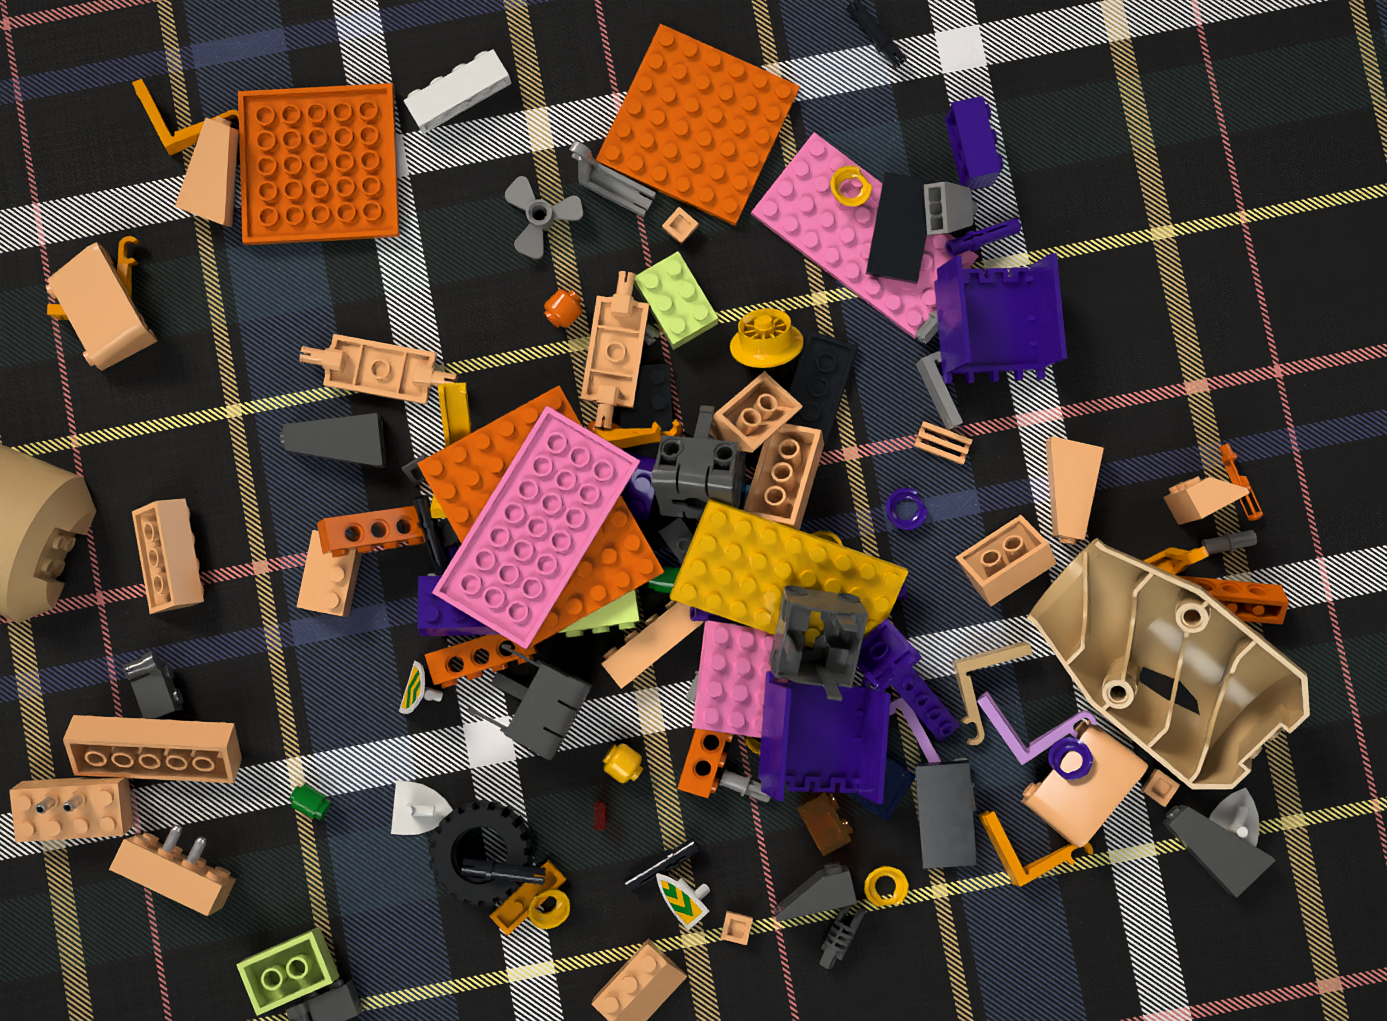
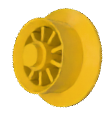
M766 308L752 311L743 316L738 323L739 332L735 334L730 343L731 354L738 362L750 367L764 368L765 371H773L775 366L791 361L801 352L803 336L798 329L791 325L790 317L785 312Z

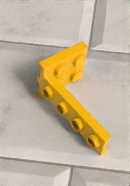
M439 383L438 385L445 448L472 433L466 383ZM433 493L430 509L431 517L447 518Z

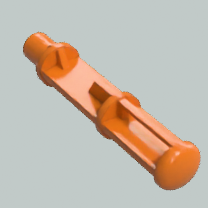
M1229 443L1220 446L1221 459L1232 484L1245 487L1248 491H1251L1260 510L1257 513L1255 512L1247 494L1245 498L1252 512V515L1248 516L1241 498H1239L1248 517L1247 519L1254 521L1261 518L1263 512L1247 477L1239 476L1234 465L1237 454L1232 451Z

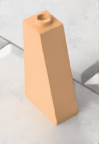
M216 116L215 121L205 118L175 207L216 223L232 227L234 219L238 130L230 127V121Z
M1051 436L1046 440L1045 445L1053 536L1060 538L1061 543L1076 545V542L1085 540L1104 448Z

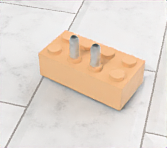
M95 776L22 781L10 789L15 842L123 836L134 826L129 778Z
M178 825L172 827L164 845L158 842V837L149 833L135 835L123 840L109 870L206 916L223 908L236 879L231 877V872L224 868L216 867L214 869L206 865L207 861L200 857L206 845V838L198 837L188 856L182 854L183 850L176 846L182 833V827Z

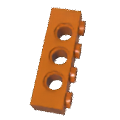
M414 506L324 518L317 523L322 553H332L333 558L349 555V550L358 549L360 554L374 551L375 546L383 545L384 550L400 547L399 543L408 542L409 546L425 543L422 530L417 525L419 520ZM397 522L404 525V534L398 531ZM372 526H376L380 530L379 538L372 534ZM346 529L354 533V542L346 538Z
M1179 576L1201 586L1243 621L1283 625L1289 601L1282 585Z
M485 635L425 654L433 684H441L443 689L458 684L457 679L467 676L468 680L483 676L482 671L492 668L493 672L508 668V662L515 660L518 661V664L528 662L515 654L510 656L504 655L501 646L505 641H511L515 646V651L534 660L532 655L538 653L537 646L535 645L521 652L515 642L503 635ZM480 649H486L489 653V660L485 664L477 661L476 654ZM455 657H460L464 662V667L460 672L454 671L451 667V662Z
M695 729L677 789L708 798L710 793L715 794L719 778L715 777L718 767L723 768L727 752H723L726 741L731 742L733 734ZM707 735H715L719 739V744L715 749H707L704 746L703 740ZM701 760H705L711 765V770L706 775H700L695 769L696 764Z

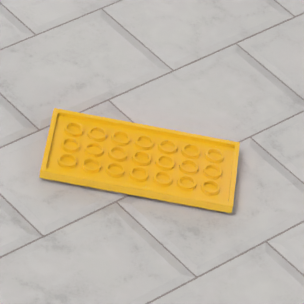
M709 498L669 596L671 600L775 635L784 586L793 585L826 592L849 593L858 596L868 612L864 638L886 618L888 619L908 574V570L896 564ZM811 611L807 632L801 631L806 637L804 642L806 646L813 648L815 638L820 636L824 630V623L820 619L821 612Z

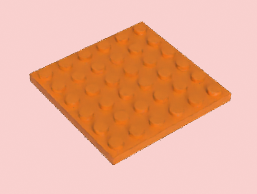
M660 24L599 151L596 161L623 176L736 226L799 92L800 86Z
M392 83L238 91L242 241L244 245L400 237L394 86Z

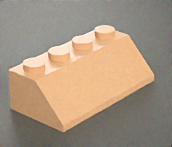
M785 423L764 442L744 511L800 530L824 447L821 430Z
M186 499L155 501L132 511L150 614L189 607L204 602V588L200 582L199 561L196 558L194 549L195 537L193 532H191L190 510L186 504Z

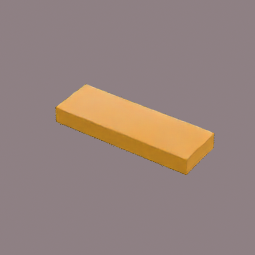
M550 860L540 867L546 868V876L534 875L544 877V886L524 882L516 892L490 915V918L507 936L529 916L530 904L537 893L545 889H557L567 880ZM549 896L539 898L535 903V908L540 906Z

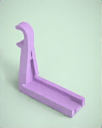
M988 691L980 695L977 700L1021 765L1069 733L1077 738L1078 731L1074 729L1073 725L1082 718H1088L1091 724L1096 725V718L1093 713L1086 710L1080 711L1065 722L1031 741L1029 748H1027Z
M901 696L891 700L889 716L896 713V708L899 707L928 762H941L915 712Z

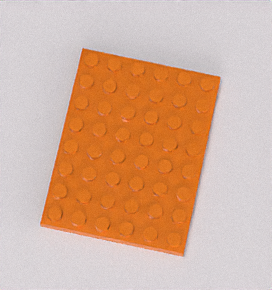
M560 386L549 390L417 463L461 544L546 406L582 426ZM621 495L529 648L664 573ZM517 644L521 652L528 650Z

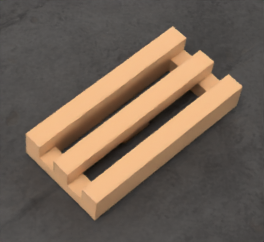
M923 421L913 447L963 465L972 439ZM925 430H929L944 437L963 443L964 446L961 447L959 445L953 444L951 442L925 433ZM923 438L960 452V457L924 444L921 440Z

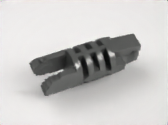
M851 905L841 907L821 947L825 951L819 963L826 969H832L837 959H843L866 913V910L860 907L856 911L851 924L844 920L850 911Z

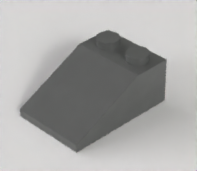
M840 862L825 864V869L817 871L773 908L776 921H784L857 904L850 871L846 865H840Z

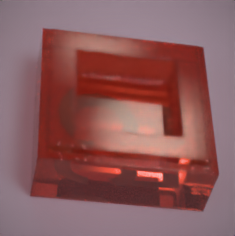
M605 800L595 801L594 803L595 830H604L607 826Z

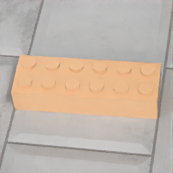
M73 715L63 738L73 773L78 776L235 783L242 761L234 723Z

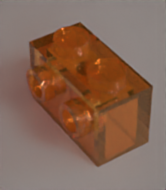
M820 792L796 806L823 856L851 842L848 834L853 831L846 818L839 819L836 810L840 807L832 794L827 796L825 792Z

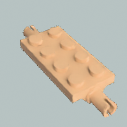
M619 271L617 290L613 297L597 296L581 400L598 404L596 422L594 424V427L602 429L603 419L605 418L604 429L611 430L614 407L633 408L649 304L634 300L632 290L636 275L628 272L627 282H625L626 271Z
M333 334L332 343L325 350L302 346L301 352H304L306 355L300 354L299 358L302 363L321 365L325 369L324 386L425 405L428 403L432 386L438 387L439 383H455L458 380V374L435 371L436 352Z

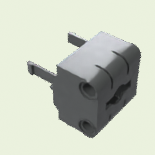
M701 405L694 438L682 437V424H680L682 431L679 437L665 435L661 437L651 480L659 504L660 515L701 519L709 498L743 510L747 485L745 465L747 452L743 451L739 442L708 439L715 409L714 406Z
M793 585L784 586L769 659V665L774 677L789 679L795 683L823 686L827 699L842 701L843 697L837 686L852 688L868 618V612L863 606L861 599L849 593H833ZM811 611L821 612L820 619L824 623V630L820 636L815 638L813 650L803 649L806 637L801 631L807 632Z
M502 644V648L539 667L529 689L499 672L496 673L492 680V685L522 700L508 727L471 707L467 711L472 716L476 714L500 727V731L505 736L526 746L539 756L552 760L563 743L592 685L548 662L546 663L542 660L535 662L511 649V645Z

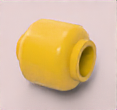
M624 743L618 746L614 744L602 760L605 763L604 771L620 783H626L629 779L635 781L643 770L640 766L642 756Z

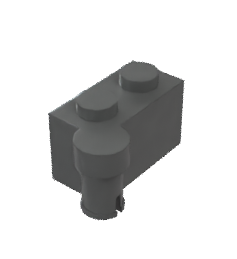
M155 651L143 654L142 658L123 665V671H130L125 673V676L128 680H132L131 685L143 718L161 719L183 710L181 705L183 703L182 694L178 688H175L172 680L174 678L173 669L166 661H160Z
M341 978L327 985V990L318 992L317 989L303 995V999L299 1003L285 1009L289 1020L345 1021L359 1015L363 1007L352 979L344 982Z

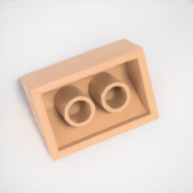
M764 371L714 414L709 433L716 440L739 442L743 451L754 452L799 412L803 406Z
M1197 476L1169 488L1170 494L1163 498L1178 525L1202 519L1249 494V491L1245 487L1212 477L1201 480Z
M1022 515L955 557L977 592L990 606H993L1057 564L1050 544Z
M312 530L297 607L349 617L362 553L359 554L358 549L349 550V555L334 558L332 553L323 554L319 532ZM346 536L349 541L354 542L355 537Z
M648 938L595 995L592 1005L608 1021H647L686 979L687 975Z

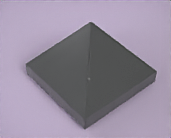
M424 454L402 467L403 472L414 486L426 480L417 464L426 459Z

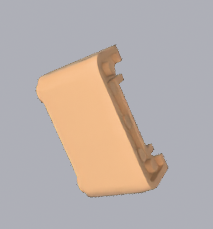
M95 242L50 276L46 289L54 300L58 299L86 349L83 355L90 366L96 365L97 368L103 371L158 340L151 329L148 330L143 316L138 312L116 273L117 270L113 266L114 262L111 256L98 242Z
M1090 720L1086 723L1084 721L1081 722L1075 729L1078 731L1077 739L1083 741L1088 746L1093 756L1089 773L1080 779L1065 780L1053 769L1043 782H1038L1036 785L1031 783L1022 794L1024 798L1021 800L1024 805L1064 839L1078 848L1084 846L1093 837L1148 768V764L1099 726L1091 724ZM1068 751L1061 759L1059 767L1066 773L1075 771L1082 765V757L1076 751Z

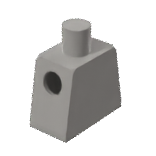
M950 182L924 185L927 235L950 233L972 226L973 215L976 214L978 205L972 200V193L969 187Z

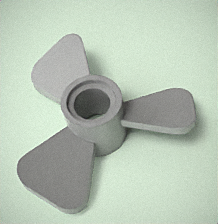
M524 176L516 178L505 192L506 201L526 211L529 225L515 240V249L519 253L533 259L543 257V231L552 227L554 219L579 221L583 217V209L579 197L570 196L551 207L548 202L535 199L529 181ZM538 211H545L547 213L543 220L534 219V215Z

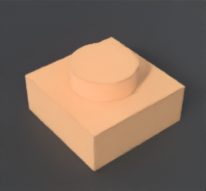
M678 207L662 225V229L682 245L699 226V223Z
M1155 769L1141 791L1160 805L1166 807L1180 784L1160 770Z
M726 911L720 939L747 945L753 917Z

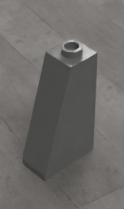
M378 413L283 424V431L280 432L281 446L285 447V450L290 453L376 468H387L382 416Z
M1175 805L1165 814L1167 818L1162 822L1164 826L1228 894L1236 898L1275 862L1272 856L1188 806L1180 805L1178 807Z

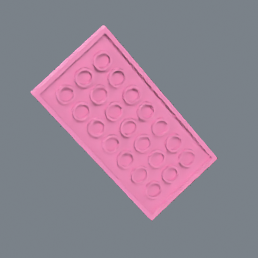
M814 132L755 206L751 215L915 339L916 332L930 317L928 314L936 310L934 281L938 279L937 268L954 258L947 254L945 243L955 238L949 233L926 235L917 284L866 275L882 183ZM844 166H857L860 168L861 173L869 184L872 185L870 197L864 204L852 207L842 205L834 199L830 181L838 168ZM857 178L847 179L841 184L840 191L845 197L854 198L858 196L863 186ZM971 251L956 255L962 258V269H969L978 258V255Z
M546 406L432 593L523 648L528 649L640 464V460Z

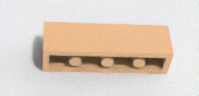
M671 600L665 605L667 609L665 613L660 617L655 613L644 622L647 626L640 633L634 630L624 639L626 644L619 650L613 647L603 656L605 658V661L602 663L603 667L621 689L704 623V621L690 620L691 606Z

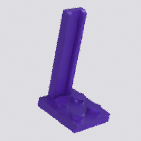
M886 618L863 638L857 666L880 693L892 685L938 741L942 742L960 724L913 669L912 666L922 659L921 655Z

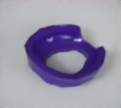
M911 488L895 490L886 502L888 519L898 528L909 531L919 528L925 522L927 516V508H925L918 496V492ZM913 499L918 506L915 515L909 520L899 518L895 512L897 503L901 500Z
M1066 737L1052 745L1049 750L1048 761L1050 766L1065 780H1075L1089 773L1093 756L1083 741L1073 737ZM1068 751H1076L1082 757V765L1070 773L1064 772L1059 767L1062 756Z

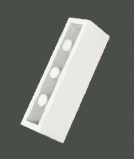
M494 49L489 52L483 51L479 53L468 64L456 66L452 73L447 76L435 78L428 87L411 92L404 102L421 132L425 134L512 83Z

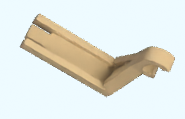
M1023 641L952 661L967 716L961 721L965 724L974 722L977 730V736L973 739L969 738L968 744H980L985 734L970 675L967 676L966 672L1031 655L1033 653L1030 643Z

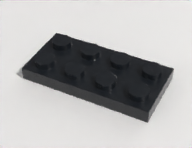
M669 364L640 365L633 408L619 406L620 426L622 429L652 428L654 421L662 428L660 432L670 431L673 428ZM660 442L622 448V450L656 459Z

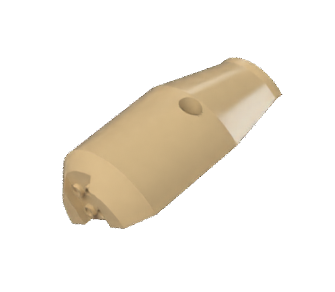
M0 444V615L16 622H22L55 608L65 583L56 580V577L62 573L65 567L64 559L67 552L71 551L75 544V534H87L96 514V508L83 477Z
M1098 538L1089 543L1061 572L1027 617L1039 630L1090 705L1191 789H1233L1251 772L1252 759L1261 752L1262 745L1268 739L1270 741L1274 740L1282 728L1291 734L1310 715L1308 678L1304 670L1201 586L1109 547ZM1143 667L1174 678L1170 701L1139 682ZM1178 681L1197 700L1200 715L1174 703Z

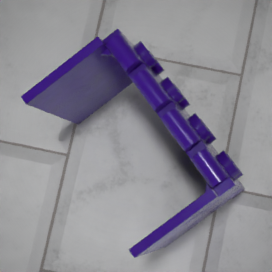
M1051 253L1030 266V269L1029 267L1010 268L1008 273L1007 268H986L985 278L983 269H962L961 256H955L937 268L938 279L934 281L944 384H951L952 374H965L966 383H973L974 373H989L990 381L998 382L999 372L1013 371L1016 381L1023 380V371H1035L1037 380H1044L1045 368L1067 359L1057 253Z
M767 671L758 779L762 780L761 792L777 801H783L785 781L787 791L809 792L810 782H812V792L834 793L837 783L838 793H857L858 791V795L877 804H883L891 694L884 691L880 693L877 689L871 688L870 680L863 676L862 686L852 685V688L837 686L843 699L842 701L827 699L823 686L795 683L791 680L789 682H774V674L771 671Z

